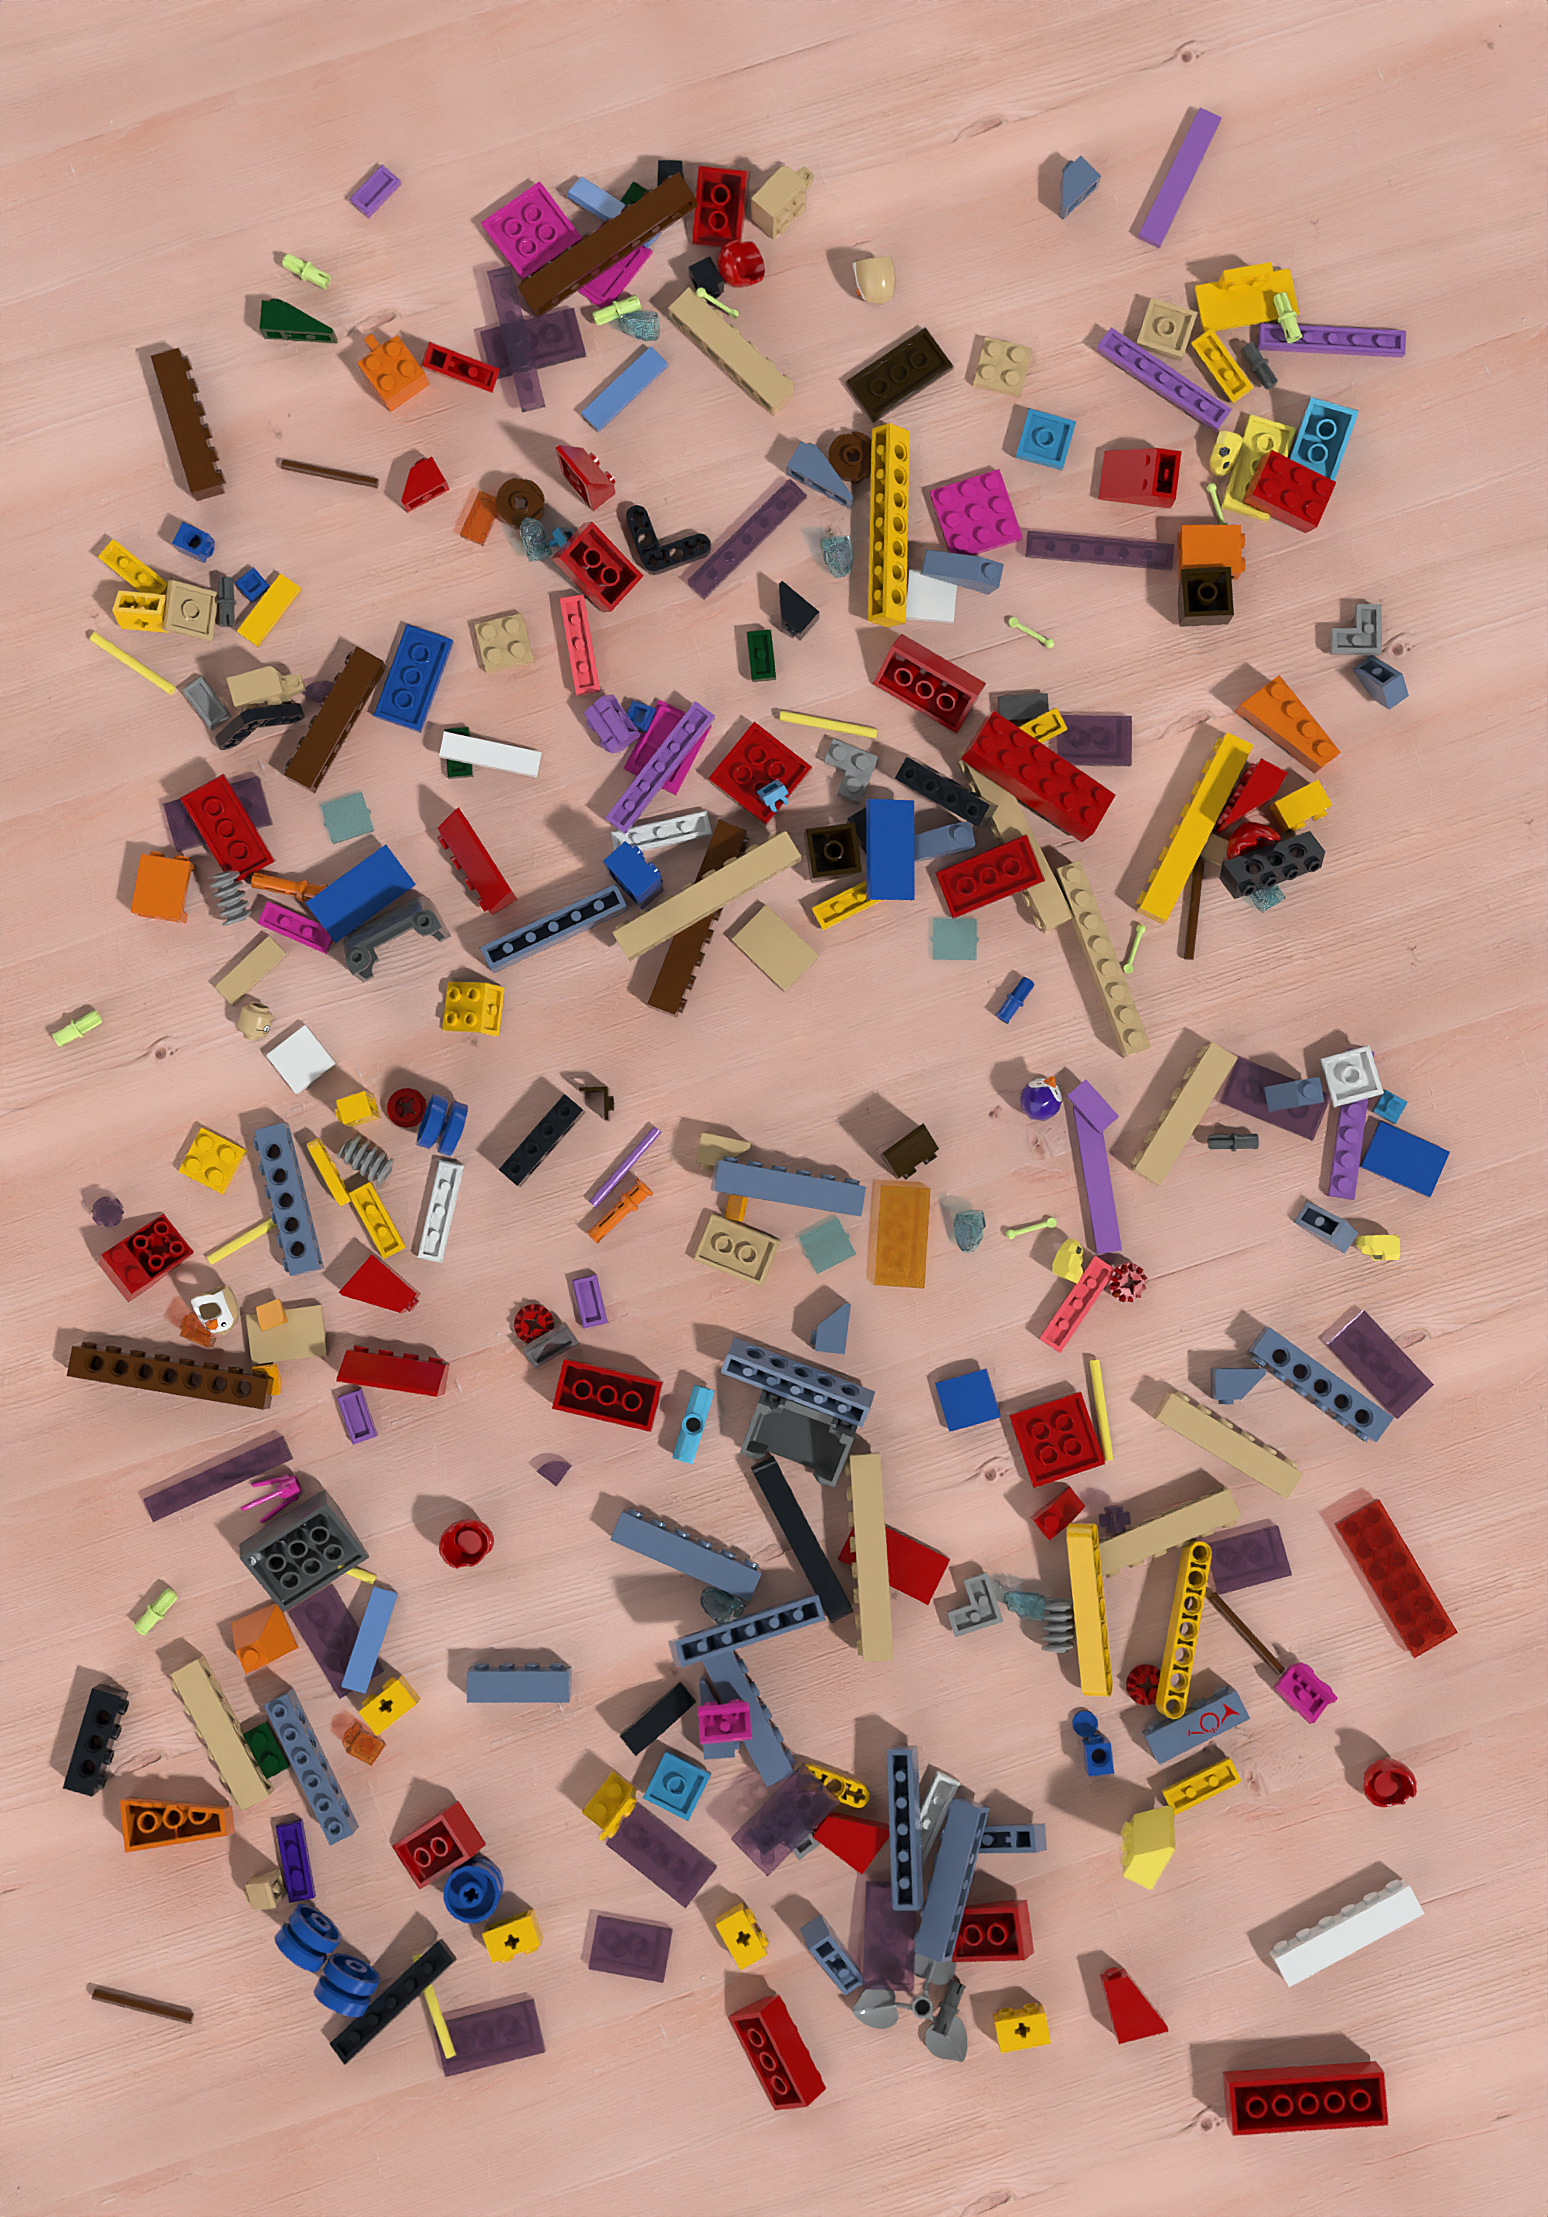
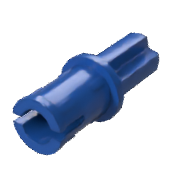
M1023 977L1013 992L1007 994L1008 999L995 1016L1008 1024L1018 1008L1024 1006L1023 1001L1034 988V982L1027 977Z

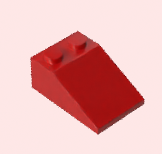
M698 166L696 190L698 206L695 208L692 244L723 247L724 244L732 240L739 239L742 242L751 171Z
M562 445L555 448L563 476L592 511L616 494L614 478L608 471L603 472L600 469V462L592 452L588 454L584 448Z
M457 1801L395 1843L392 1848L420 1890L470 1859L486 1843L460 1802Z
M1002 1900L965 1906L952 1962L1025 1961L1034 1953L1027 1900Z

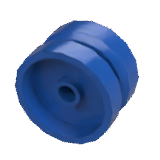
M433 1094L424 1113L416 1145L430 1149L437 1139V1152L451 1156L462 1135L468 1105L454 1101L447 1111V1098Z
M471 1857L455 1867L444 1886L443 1900L447 1911L455 1919L464 1923H478L486 1920L495 1911L503 1893L504 1879L500 1869L492 1861L484 1857Z
M299 1904L290 1915L289 1923L283 1924L274 1936L279 1950L291 1962L304 1970L318 1972L328 1958L327 1953H332L341 1942L342 1936L336 1925L323 1913L311 1906Z
M339 1953L331 1954L323 1969L325 1975L319 1978L313 1990L314 1996L324 2006L339 2014L349 2017L363 2016L371 2001L369 1995L374 1994L381 1980L379 1973L372 1966L356 1957Z

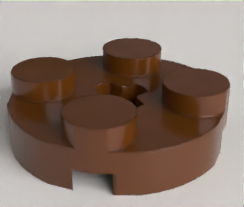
M852 432V434H841L832 442L829 449V463L841 480L858 484L871 475L872 440L863 433ZM856 452L858 454V461H848L849 458L846 456L848 453L853 454Z
M513 478L506 481L500 487L495 507L500 519L508 526L517 530L530 528L543 515L545 507L544 494L535 482L529 479ZM518 498L521 500L524 498L526 500L524 504L526 508L517 509L514 499Z

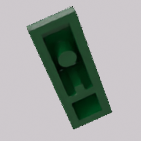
M280 299L262 300L259 329L265 339L337 344L338 339L334 330L324 323Z

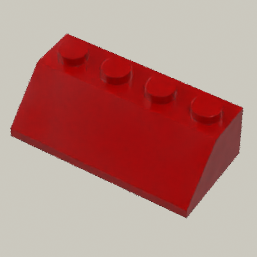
M901 634L891 646L873 685L957 734L977 702L986 683Z
M460 808L455 809L437 828L441 834L437 838L445 850L450 848L454 854L451 860L458 870L463 869L467 877L463 879L471 891L476 889L480 897L476 900L483 911L489 910L494 915L518 899Z
M354 1345V1350H346L336 1382L438 1397L445 1394L450 1364L443 1363L444 1359L437 1357H428V1361L419 1360V1355L404 1353L403 1357L393 1356L394 1351L379 1349L378 1353L369 1352V1347Z
M780 1995L763 1997L728 2017L774 2110L808 2107L827 2089Z

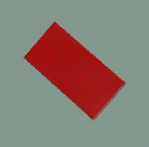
M225 774L180 797L223 872L238 871L240 873L234 880L241 881L276 861Z
M1027 834L935 872L953 919L1046 881Z
M854 1526L837 1560L851 1567L852 1562H856V1552H851L850 1537H855ZM885 1526L889 1586L929 1605L950 1562V1558Z

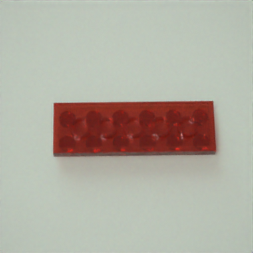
M1380 1499L1371 1501L1334 1523L1404 1645L1414 1659L1458 1633Z

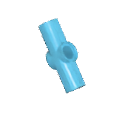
M694 1384L672 1458L685 1463H694L715 1390ZM689 1418H697L701 1423L700 1429L691 1431L687 1427V1420Z

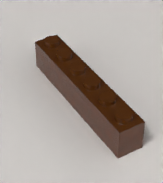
M179 348L152 355V363L191 494L196 501L224 494L223 484H226L225 476L222 469L218 470L216 461H219V456L215 446L211 447L209 439L213 438L208 423L205 424L203 420L206 412L202 401H198L196 393H199V388L195 378H191L189 371L193 370L188 355L184 356Z
M357 646L354 652L351 651L347 655L345 668L342 673H338L334 678L332 691L324 696L319 714L311 719L306 737L303 736L299 740L296 748L298 751L294 758H290L284 768V771H286L284 775L290 781L314 794L387 667L383 660Z

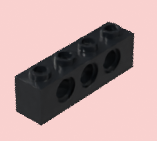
M906 756L895 777L896 780L977 827L986 828L998 807L996 804L917 758Z
M1308 831L1223 862L1219 879L1234 899L1249 896L1264 888H1271L1286 880H1293L1297 876L1317 871L1322 866L1325 850L1313 834Z
M564 1094L498 1170L516 1186L521 1187L586 1112Z
M98 1684L92 1688L63 1789L91 1797L100 1790H103L107 1781V1775H105L106 1767L111 1764L115 1754V1750H112L114 1740H118L122 1730V1725H119L121 1716L126 1714L129 1706V1700H126L128 1691L103 1684ZM102 1710H106L110 1714V1721H105L102 1718ZM94 1735L102 1738V1746H98L94 1742ZM87 1760L94 1762L95 1771L88 1769Z

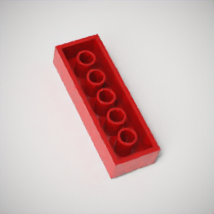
M993 711L982 722L960 758L1080 842H1084L1094 834L1116 796L1112 791L996 711Z
M1376 2061L1223 2071L1226 2121L1233 2136L1389 2125L1385 2075Z

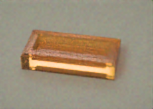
M479 490L461 530L460 536L462 538L484 546L498 514L495 507L496 497Z

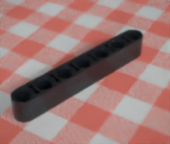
M771 1456L752 1466V1472L815 1594L819 1596L820 1603L831 1624L854 1612L775 1457Z

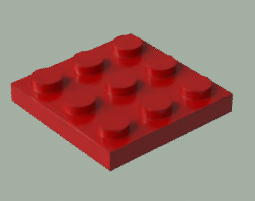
M754 721L710 775L708 781L766 826L784 803L781 799L775 802L777 811L773 812L769 806L761 801L757 791L778 779L787 789L789 794L785 795V797L788 799L812 770V766Z
M1081 1391L1009 1415L1033 1488L1105 1465Z

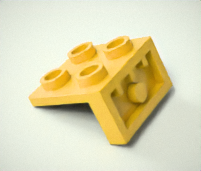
M448 982L442 1030L448 1032H471L499 1037L505 987L478 982Z
M615 1770L610 1773L582 1810V1814L601 1828L598 1839L602 1842L607 1836L612 1838L620 1827L621 1817L623 1815L628 1817L638 1799L635 1797L637 1788Z

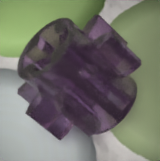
M102 1197L93 1204L94 1210L91 1211L93 1214L92 1219L98 1226L102 1224L105 1227L116 1226L123 1218L122 1214H124L122 1208L124 1206L118 1198L112 1200L110 1197Z
M1123 1505L1105 1506L1104 1513L1099 1514L1100 1526L1106 1527L1107 1533L1125 1532V1525L1131 1524L1130 1512L1123 1511Z

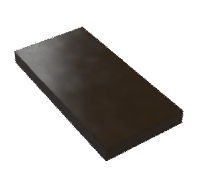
M925 327L848 379L846 386L871 421L875 423L953 370V365Z

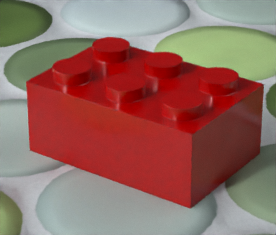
M1271 450L1261 457L1242 502L1307 534L1318 527L1337 482Z
M592 521L583 523L551 558L602 612H611L643 577L642 573Z

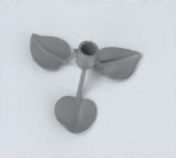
M916 1953L912 1964L913 1972L919 1978H926L922 1994L915 1995L911 2004L895 2002L896 1996L892 1988L882 1983L872 1984L863 1991L853 2006L852 2012L862 2023L877 2029L892 2027L898 2021L897 2007L912 2010L916 2017L920 2019L929 2018L935 2024L937 2018L931 2014L933 2005L928 1997L929 1983L931 1981L936 1985H943L949 1982L955 1974L956 1962L951 1960L940 1963ZM954 2016L947 2037L933 2031L932 2027H934V2024L930 2025L925 2032V2043L928 2050L941 2059L963 2062L966 2057L968 2044L966 2030L959 2017Z

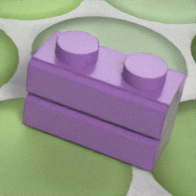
M614 694L600 697L594 705H591L584 711L587 725L591 730L597 732L601 738V746L611 754L622 752L630 743L640 737V733Z

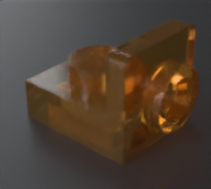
M190 1312L189 1315H185L180 1324L182 1331L179 1336L205 1347H213L217 1338L210 1335L211 1332L205 1327L198 1325L195 1328L198 1321L196 1313Z
M355 1722L352 1728L347 1729L342 1741L347 1754L371 1766L386 1746L383 1739L364 1730L358 1722Z

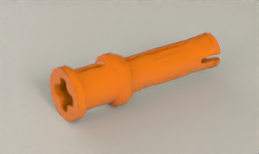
M254 872L251 880L252 888L296 897L300 902L310 900L329 886L327 884H323V886L311 884L308 880H301L300 882L291 881Z
M637 1178L636 1184L627 1193L620 1195V1201L588 1230L587 1234L598 1244L630 1211H637L639 1209L638 1205L646 1197L652 1196L654 1193L640 1178Z

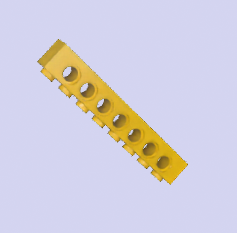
M892 423L872 429L868 622L887 628L906 623L910 431Z

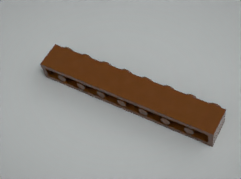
M679 172L675 175H670L656 189L645 192L639 201L625 206L615 218H609L604 221L598 230L593 233H587L582 237L581 242L574 247L566 248L560 257L554 261L546 262L536 274L525 277L517 288L537 319L696 208L698 204L694 194Z
M721 820L718 821L694 884L703 880L702 876L712 869L718 871L724 867V862L735 856L738 859L740 852L745 853L750 840L746 837L747 830ZM723 907L674 935L647 1005L649 1008L676 1018L678 1012H684L688 1001L684 998L687 989L692 990L695 984L696 976L693 975L696 966L701 967L705 953L702 950L705 943L710 944L714 930L711 927L714 920L719 921Z

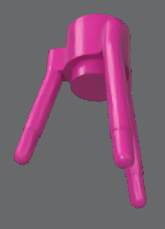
M285 1474L281 1477L253 1482L251 1484L252 1487L280 1484L276 1485V1491L243 1505L241 1510L245 1511L277 1496H280L281 1499L287 1498L260 1520L261 1523H265L291 1502L299 1499L298 1495L302 1494L299 1480L295 1475L289 1476V1474Z

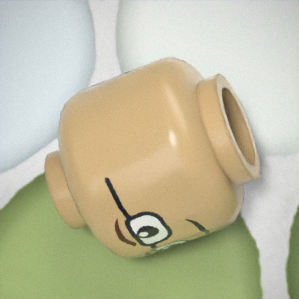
M250 1002L249 1005L242 1008L237 1028L244 1033V1038L258 1041L259 1037H266L269 1034L273 1014L269 1011L268 1006Z

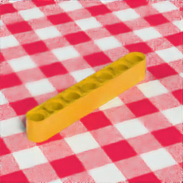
M1070 1523L1067 1527V1546L1082 1692L1084 1696L1110 1697L1113 1690L1098 1529L1096 1524Z
M1190 1540V1543L1182 1548L1156 1696L1157 1710L1172 1719L1180 1718L1186 1708L1212 1557L1210 1546L1205 1542ZM1199 1546L1201 1554L1195 1559L1193 1549ZM1194 1571L1196 1573V1581L1190 1584L1188 1577ZM1190 1596L1192 1605L1186 1610L1184 1601ZM1186 1622L1188 1625L1187 1632L1181 1635L1180 1625ZM1182 1648L1183 1657L1180 1660H1176V1650ZM1177 1673L1179 1681L1176 1685L1172 1686L1171 1677ZM1173 1699L1175 1706L1168 1712L1166 1709L1167 1702Z

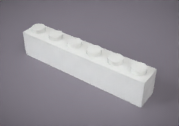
M1403 1879L1393 1880L1386 1885L1385 1889L1378 1893L1371 1892L1364 1896L1363 1901L1355 1905L1349 1904L1343 1907L1341 1913L1333 1917L1327 1916L1318 1922L1319 1925L1311 1929L1305 1928L1299 1931L1295 1938L1289 1941L1278 1942L1269 1953L1288 1987H1291L1425 1913L1411 1887Z

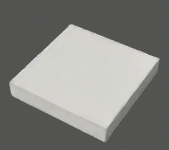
M909 569L906 620L953 624L957 585L921 575V570Z
M307 1025L301 1027L266 1055L297 1095L337 1065Z
M1370 1045L1320 1059L1334 1107L1384 1094Z

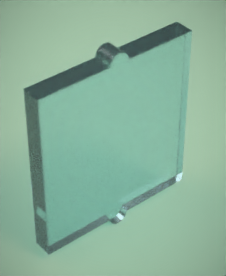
M362 792L320 805L326 821L324 826L328 828L333 844L374 831L369 815L371 811L367 809Z
M933 919V937H931V942H933V960H977V942L979 941L977 937V919Z
M838 1218L799 1237L807 1253L806 1258H810L817 1274L856 1255L848 1239L850 1235L845 1233Z

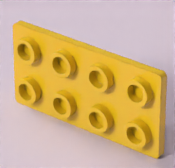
M1272 262L1223 270L1219 281L1196 285L1194 288L1203 333L1210 328L1217 332L1277 321L1279 315L1274 303V296L1282 292L1287 294L1292 311L1296 312L1297 316L1299 315L1290 269L1273 271Z

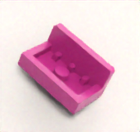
M1303 1662L1289 1665L1273 1687L1309 1724L1315 1723L1327 1705L1335 1703L1338 1699L1332 1692L1331 1687L1322 1682L1314 1674V1670Z
M735 1699L730 1700L728 1704L718 1705V1702L703 1703V1706L697 1707L701 1744L752 1740L749 1702Z

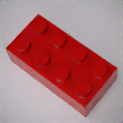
M565 1358L552 1409L651 1432L664 1381Z

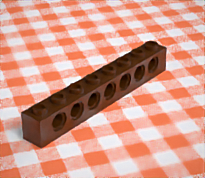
M82 1342L80 1346H72L67 1371L68 1377L262 1410L269 1409L271 1406L274 1379L268 1378L267 1372L253 1371V1374L243 1373V1368L229 1366L228 1370L219 1369V1364L204 1362L203 1366L194 1365L195 1360L179 1358V1362L170 1361V1356L155 1354L154 1358L146 1357V1352L131 1350L130 1354L121 1352L122 1348L115 1346H106V1350L99 1349L96 1343ZM97 1356H100L103 1361L100 1369L95 1366ZM121 1360H124L127 1364L125 1373H122L119 1369ZM146 1364H148L152 1370L151 1375L149 1377H146L143 1372V1368ZM170 1368L176 1372V1378L173 1382L168 1378ZM195 1372L201 1377L198 1386L192 1382V1376ZM219 1376L225 1380V1387L222 1390L216 1385ZM244 1380L250 1385V1390L247 1394L241 1390V1383Z

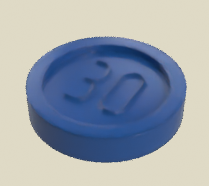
M1083 1710L1075 1714L1072 1726L1079 1736L1088 1737L1097 1731L1098 1720L1092 1712Z

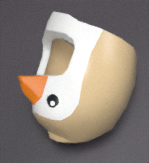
M892 257L852 261L858 287L856 293L869 303H877L878 305L887 303L893 297L896 286V271Z
M230 1286L217 1287L191 1300L192 1307L199 1321L209 1332L223 1335L236 1325L239 1318V1307Z

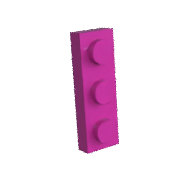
M267 901L257 923L326 955L333 942L321 924Z

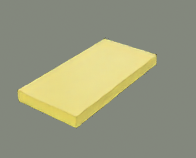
M1249 415L1242 436L1243 441L1221 504L1222 509L1268 522L1269 514L1257 510L1242 501L1261 457L1271 450L1288 457L1297 428L1255 415Z

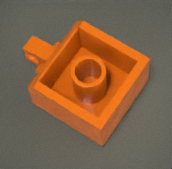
M372 333L364 338L370 352L367 353L366 357L357 362L358 366L390 412L430 385L426 373L398 335L382 344L378 343Z

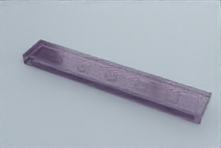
M511 266L487 271L521 411L523 413L546 407Z
M789 478L687 580V584L705 600L807 498V494Z
M1036 531L1027 532L1025 557L1168 571L1172 570L1174 544Z
M281 1436L143 1500L152 1521L155 1522L293 1459V1456L284 1436Z

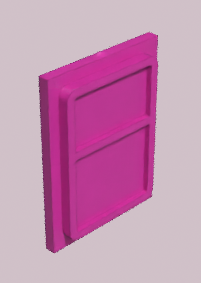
M642 245L590 283L584 285L577 292L600 309L612 305V301H616L652 255L653 251Z
M659 699L655 706L656 712L648 731H642L623 769L638 776L686 712ZM712 725L707 728L663 785L662 789L675 796L677 795Z

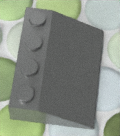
M326 1489L239 1544L240 1560L283 1612L369 1558V1554L345 1515ZM345 1565L344 1567L338 1569V1566Z

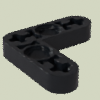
M633 505L627 510V524L647 573L658 575L703 559L710 553V540L705 534L701 533L660 547L646 509L640 505ZM634 513L642 516L641 523L643 528L639 529L636 520H631L634 518ZM644 534L650 535L653 539L652 543L648 546H642L639 543L640 536ZM697 541H700L701 544H705L703 551H699L698 548H694L696 547ZM687 544H689V549H692L690 556H688L687 548L685 546ZM678 548L684 552L682 559L673 560L670 557V552L673 549ZM662 553H666L668 564L661 560L663 559ZM653 557L656 561L661 560L657 562L658 567L653 568L652 565H647Z
M299 703L248 709L240 713L215 736V740L219 750H228L239 745L257 728L293 724L302 720L305 715Z

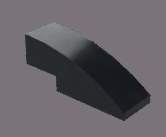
M680 1681L620 1733V1738L632 1753L637 1756L696 1703V1700Z

